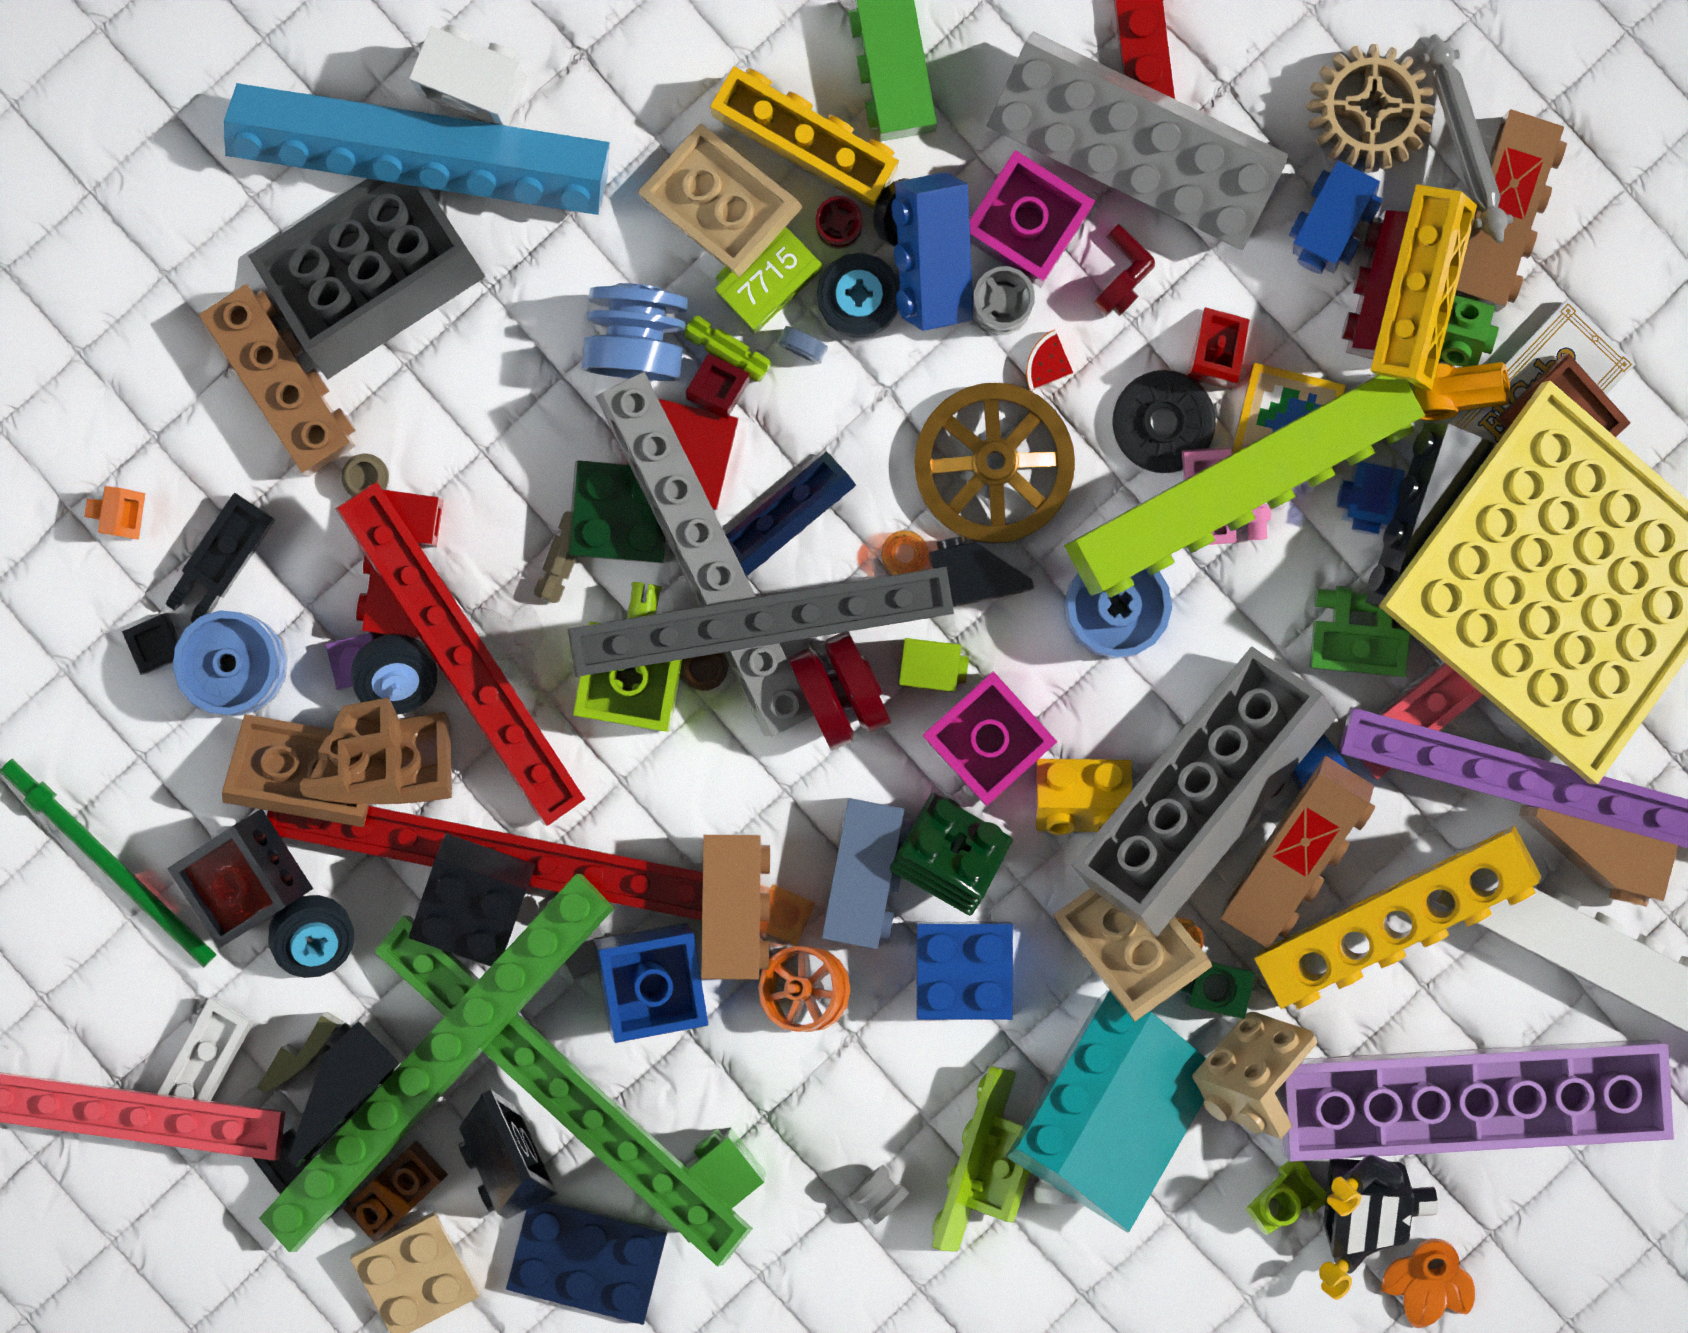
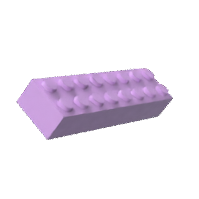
M1656 1039L1304 1059L1280 1087L1281 1105L1293 1125L1283 1136V1152L1289 1161L1359 1158L1368 1155L1395 1156L1674 1140L1668 1043Z

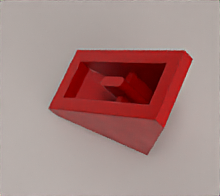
M1205 307L1187 369V377L1193 378L1198 382L1231 390L1238 383L1250 319Z

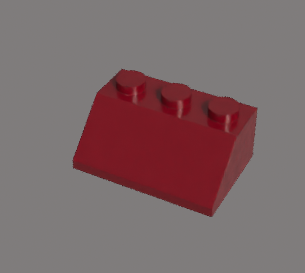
M1385 210L1379 216L1378 222L1372 221L1368 226L1364 248L1371 249L1367 267L1359 266L1353 286V294L1360 295L1356 312L1347 313L1341 339L1348 341L1346 349L1348 354L1373 360L1409 212Z

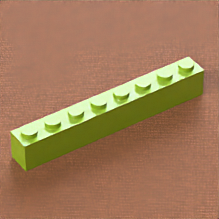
M1377 375L1065 544L1064 547L1090 596L1106 591L1108 597L1111 598L1134 586L1135 584L1131 576L1146 569L1151 576L1174 564L1175 561L1171 554L1182 548L1187 547L1191 554L1216 541L1212 532L1226 524L1231 532L1253 521L1256 517L1252 510L1267 503L1270 510L1293 499L1296 495L1292 488L1307 481L1310 488L1330 479L1336 475L1332 466L1346 459L1348 464L1352 466L1375 454L1372 445L1386 438L1390 445L1412 434L1415 431L1411 423L1424 417L1425 414L1407 380Z

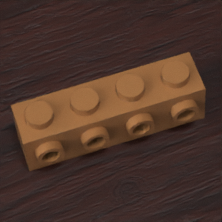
M245 284L200 313L199 316L301 473L309 477L354 448L356 445L349 435L356 430L341 408L334 412L324 398V395L330 392L328 386L315 368L307 372L298 358L299 355L304 353V350L288 328L284 332L280 331L272 318L279 312L266 292L262 289L256 293L254 289Z

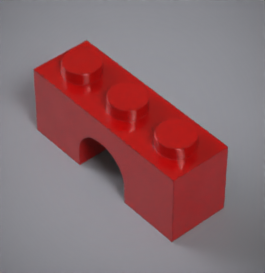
M383 490L419 545L437 547L444 500L433 496ZM364 555L363 574L370 575L368 591L367 593H360L357 603L356 620L363 622L362 631L384 635H406L420 639Z

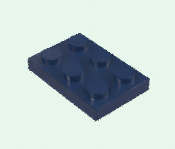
M547 1199L527 1209L525 1212L506 1290L644 1325L668 1230Z

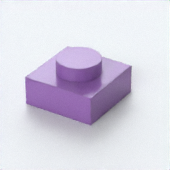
M370 632L325 644L337 690L353 687L351 680L353 660L364 645L375 639L374 633Z

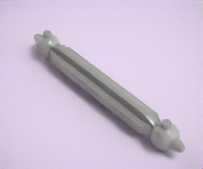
M1433 34L1430 38V47L1427 53L1421 55V60L1423 63L1428 62L1429 66L1436 70L1434 84L1471 200L1481 212L1480 218L1474 219L1475 228H1481L1484 233L1491 235L1497 244H1501L1504 242V230L1507 224L1513 223V216L1506 214L1504 210L1498 208L1500 193L1462 75L1452 65L1454 59H1459L1460 57L1459 50H1453L1437 34Z

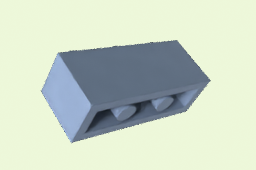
M848 798L822 939L878 949L880 939L889 941L894 913L885 911L888 893L898 894L901 880L899 875L890 870V865L896 856L897 846H901L906 839L912 819L903 818L904 808Z

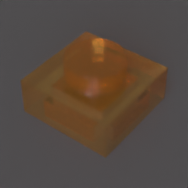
M772 883L768 892L770 893L769 922H760V931L797 946L816 902Z

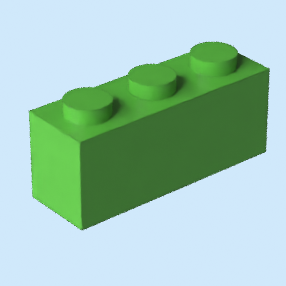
M855 0L856 9L848 10L852 38H862L865 54L856 56L861 84L870 83L873 101L865 102L869 130L878 129L880 142L936 132L937 121L914 0Z

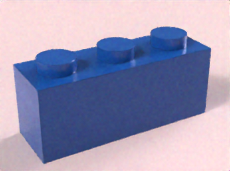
M947 172L895 182L896 198L892 202V215L897 224L898 244L894 248V259L900 276V290L896 294V303L901 318L922 331L973 321L968 183Z

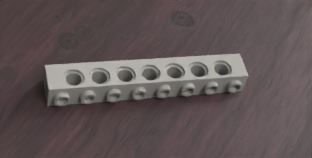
M645 371L595 396L699 606L703 607L757 598ZM779 643L723 652L764 736L773 737L814 716Z

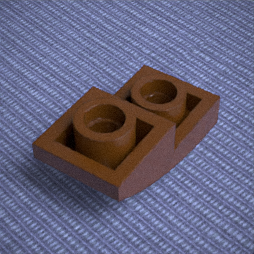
M416 1140L354 1197L343 1210L373 1242H376L448 1176V1173Z

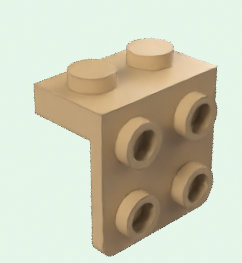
M1257 1012L1247 1013L1245 1019H1240L1192 1075L1193 1080L1205 1099L1204 1107L1213 1117L1220 1121L1230 1120L1243 1125L1255 1134L1263 1132L1282 1139L1293 1125L1275 1092L1316 1046L1317 1039L1311 1030Z

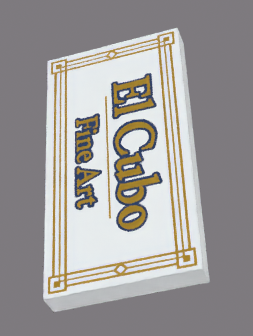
M1567 299L1505 363L1510 380L1511 396L1509 398V405L1566 353H1569L1606 395L1636 364ZM1509 405L1459 411L1458 415L1449 421V424L1492 441L1496 446L1507 431L1496 418Z

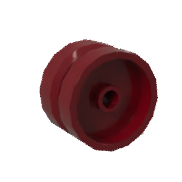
M849 632L839 633L826 639L825 650L834 668L828 672H825L817 653L810 648L787 658L831 751L853 741L854 732L845 714L849 710H854L862 729L869 733L891 724V720L880 698L883 692L866 656L860 655Z

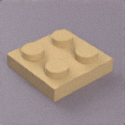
M436 1211L352 1253L350 1256L355 1270L390 1333H411L479 1297V1290Z

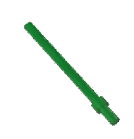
M13 758L0 769V773L25 796L23 802L33 812L44 814L203 968L217 956L208 945L55 799L57 794L44 781L38 783Z

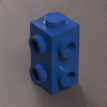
M1337 160L1331 173L1326 170L1321 172L1311 192V195L1317 198L1309 214L1304 211L1299 213L1289 233V236L1295 239L1292 254L1298 256L1297 262L1301 266L1317 274H1322L1324 270L1335 274L1340 263L1347 266L1350 264L1361 243V240L1355 237L1363 221L1371 224L1382 204L1383 198L1377 196L1380 181Z

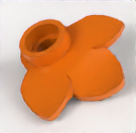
M1430 1238L1424 1240L1415 1248L1412 1256L1394 1260L1386 1268L1381 1282L1382 1292L1396 1296L1403 1295L1406 1317L1413 1327L1417 1329L1435 1323L1444 1314L1446 1308L1467 1315L1473 1308L1475 1301V1286L1471 1275L1459 1267V1256L1454 1246L1442 1239ZM1438 1258L1444 1261L1443 1266L1437 1269H1430L1428 1267V1263L1433 1259Z

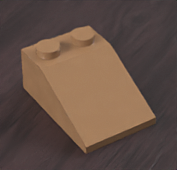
M1521 806L1519 816L1594 883L1611 889L1609 898L1645 907L1648 906L1649 899L1664 901L1678 849L1677 844L1539 807Z

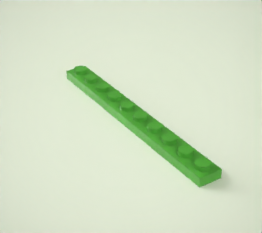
M576 874L259 1217L261 1222L288 1252H297L615 909L583 875Z
M403 915L375 950V953L445 1016L479 978L452 953L409 939L414 919L411 916ZM518 1013L483 1050L490 1059L717 1267L723 1266L753 1230L744 1219Z

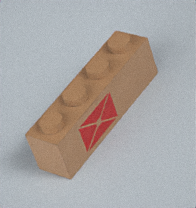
M1512 109L1502 117L1489 156V162L1500 193L1498 208L1504 210L1506 214H1511L1513 216V223L1507 224L1504 230V242L1497 244L1491 235L1484 233L1481 228H1475L1473 220L1455 295L1473 298L1479 302L1494 305V311L1496 312L1506 307L1507 301L1515 302L1523 281V276L1517 275L1521 258L1528 259L1537 239L1538 232L1531 230L1536 213H1544L1552 193V187L1546 185L1551 168H1559L1565 154L1567 142L1560 140L1564 126ZM1477 208L1474 219L1480 218L1481 215Z
M1325 755L1227 898L1220 919L1268 949L1278 935L1286 938L1300 916L1295 910L1303 899L1310 903L1323 885L1325 878L1321 877L1320 874L1329 863L1335 867L1344 856L1350 844L1345 838L1352 828L1355 827L1361 830L1371 817L1375 809V805L1370 803L1374 785Z

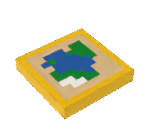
M1253 363L1231 450L1232 454L1244 448V445L1252 444L1344 394L1346 385Z

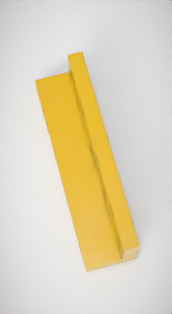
M1416 184L1370 369L1376 375L1408 380L1418 388L1432 390L1477 205L1462 191Z

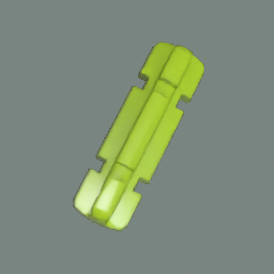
M695 315L689 321L684 331V336L687 340L697 346L704 345L705 351L750 373V379L755 382H760L765 377L771 366L768 358L757 351L754 354L751 353L749 346L720 328L714 330L711 328V323L700 316Z

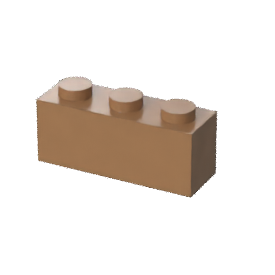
M703 834L701 979L759 980V969L769 970V941H760V922H769L770 893H760V875L770 874V845H761V835Z

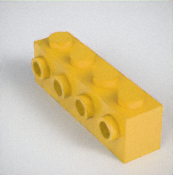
M733 66L710 105L712 117L875 210L878 198L883 190L889 186L898 170L899 160L893 157L895 152L875 139L870 138L869 142H866L852 134L854 130L852 126L833 115H829L827 119L811 110L813 105L803 97L790 91L787 95H784L770 87L772 81L756 70L747 68L746 72Z

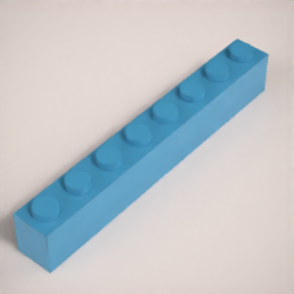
M236 83L223 121L225 156L594 215H599L608 178L610 142L241 83Z

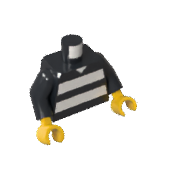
M1368 1155L1362 1160L1330 1159L1323 1225L1335 1264L1331 1261L1325 1262L1319 1268V1277L1323 1280L1321 1290L1334 1300L1341 1299L1348 1293L1352 1285V1278L1348 1274H1352L1367 1256L1384 1248L1407 1243L1410 1238L1412 1217L1437 1215L1438 1198L1435 1187L1412 1188L1404 1164L1387 1161L1375 1155Z

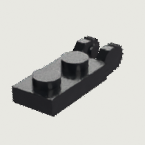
M234 492L182 569L184 574L165 604L174 611L177 610L179 606L184 604L197 581L209 590L193 610L190 621L193 623L200 616L211 613L220 597H225L276 519Z

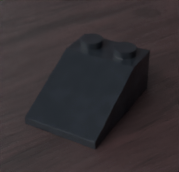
M359 1021L353 1027L345 1022L325 1042L330 1049L323 1055L288 1156V1160L294 1166L302 1167L362 1107L401 1064Z
M491 1089L482 1093L459 1127L464 1141L459 1143L458 1147L468 1168L471 1170L476 1167L484 1184L477 1188L489 1212L496 1210L498 1215L509 1219L558 1193L520 1110Z

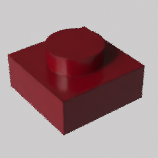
M708 353L686 389V399L728 419L750 382V373Z

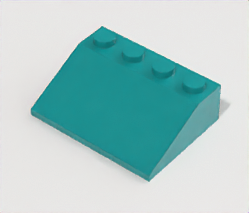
M1108 989L1098 998L1006 1157L1129 1233L1205 1101L1192 1075L1206 1060V1057L1151 1011L1134 1022Z

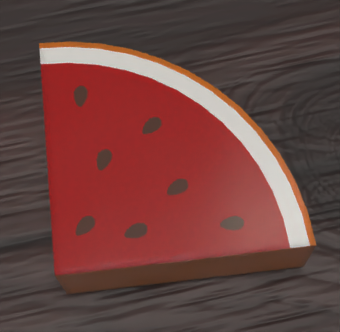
M1055 329L1044 335L1035 344L1029 355L1025 375L1027 387L1030 391L1073 374Z

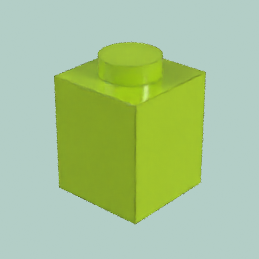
M904 638L898 686L955 693L957 683L966 684L969 656L960 655V644Z

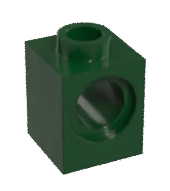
M1210 961L1213 967L1179 991V993L1186 995L1185 1004L1190 1007L1245 1019L1255 972ZM1213 974L1223 975L1228 985L1225 995L1217 1000L1207 999L1203 992L1205 980Z

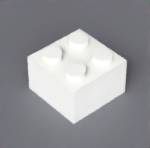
M446 24L444 31L430 26L409 77L419 96L482 122L509 126L528 81L521 63L515 59L516 53L490 42L488 49L477 45L471 41V34L452 25Z

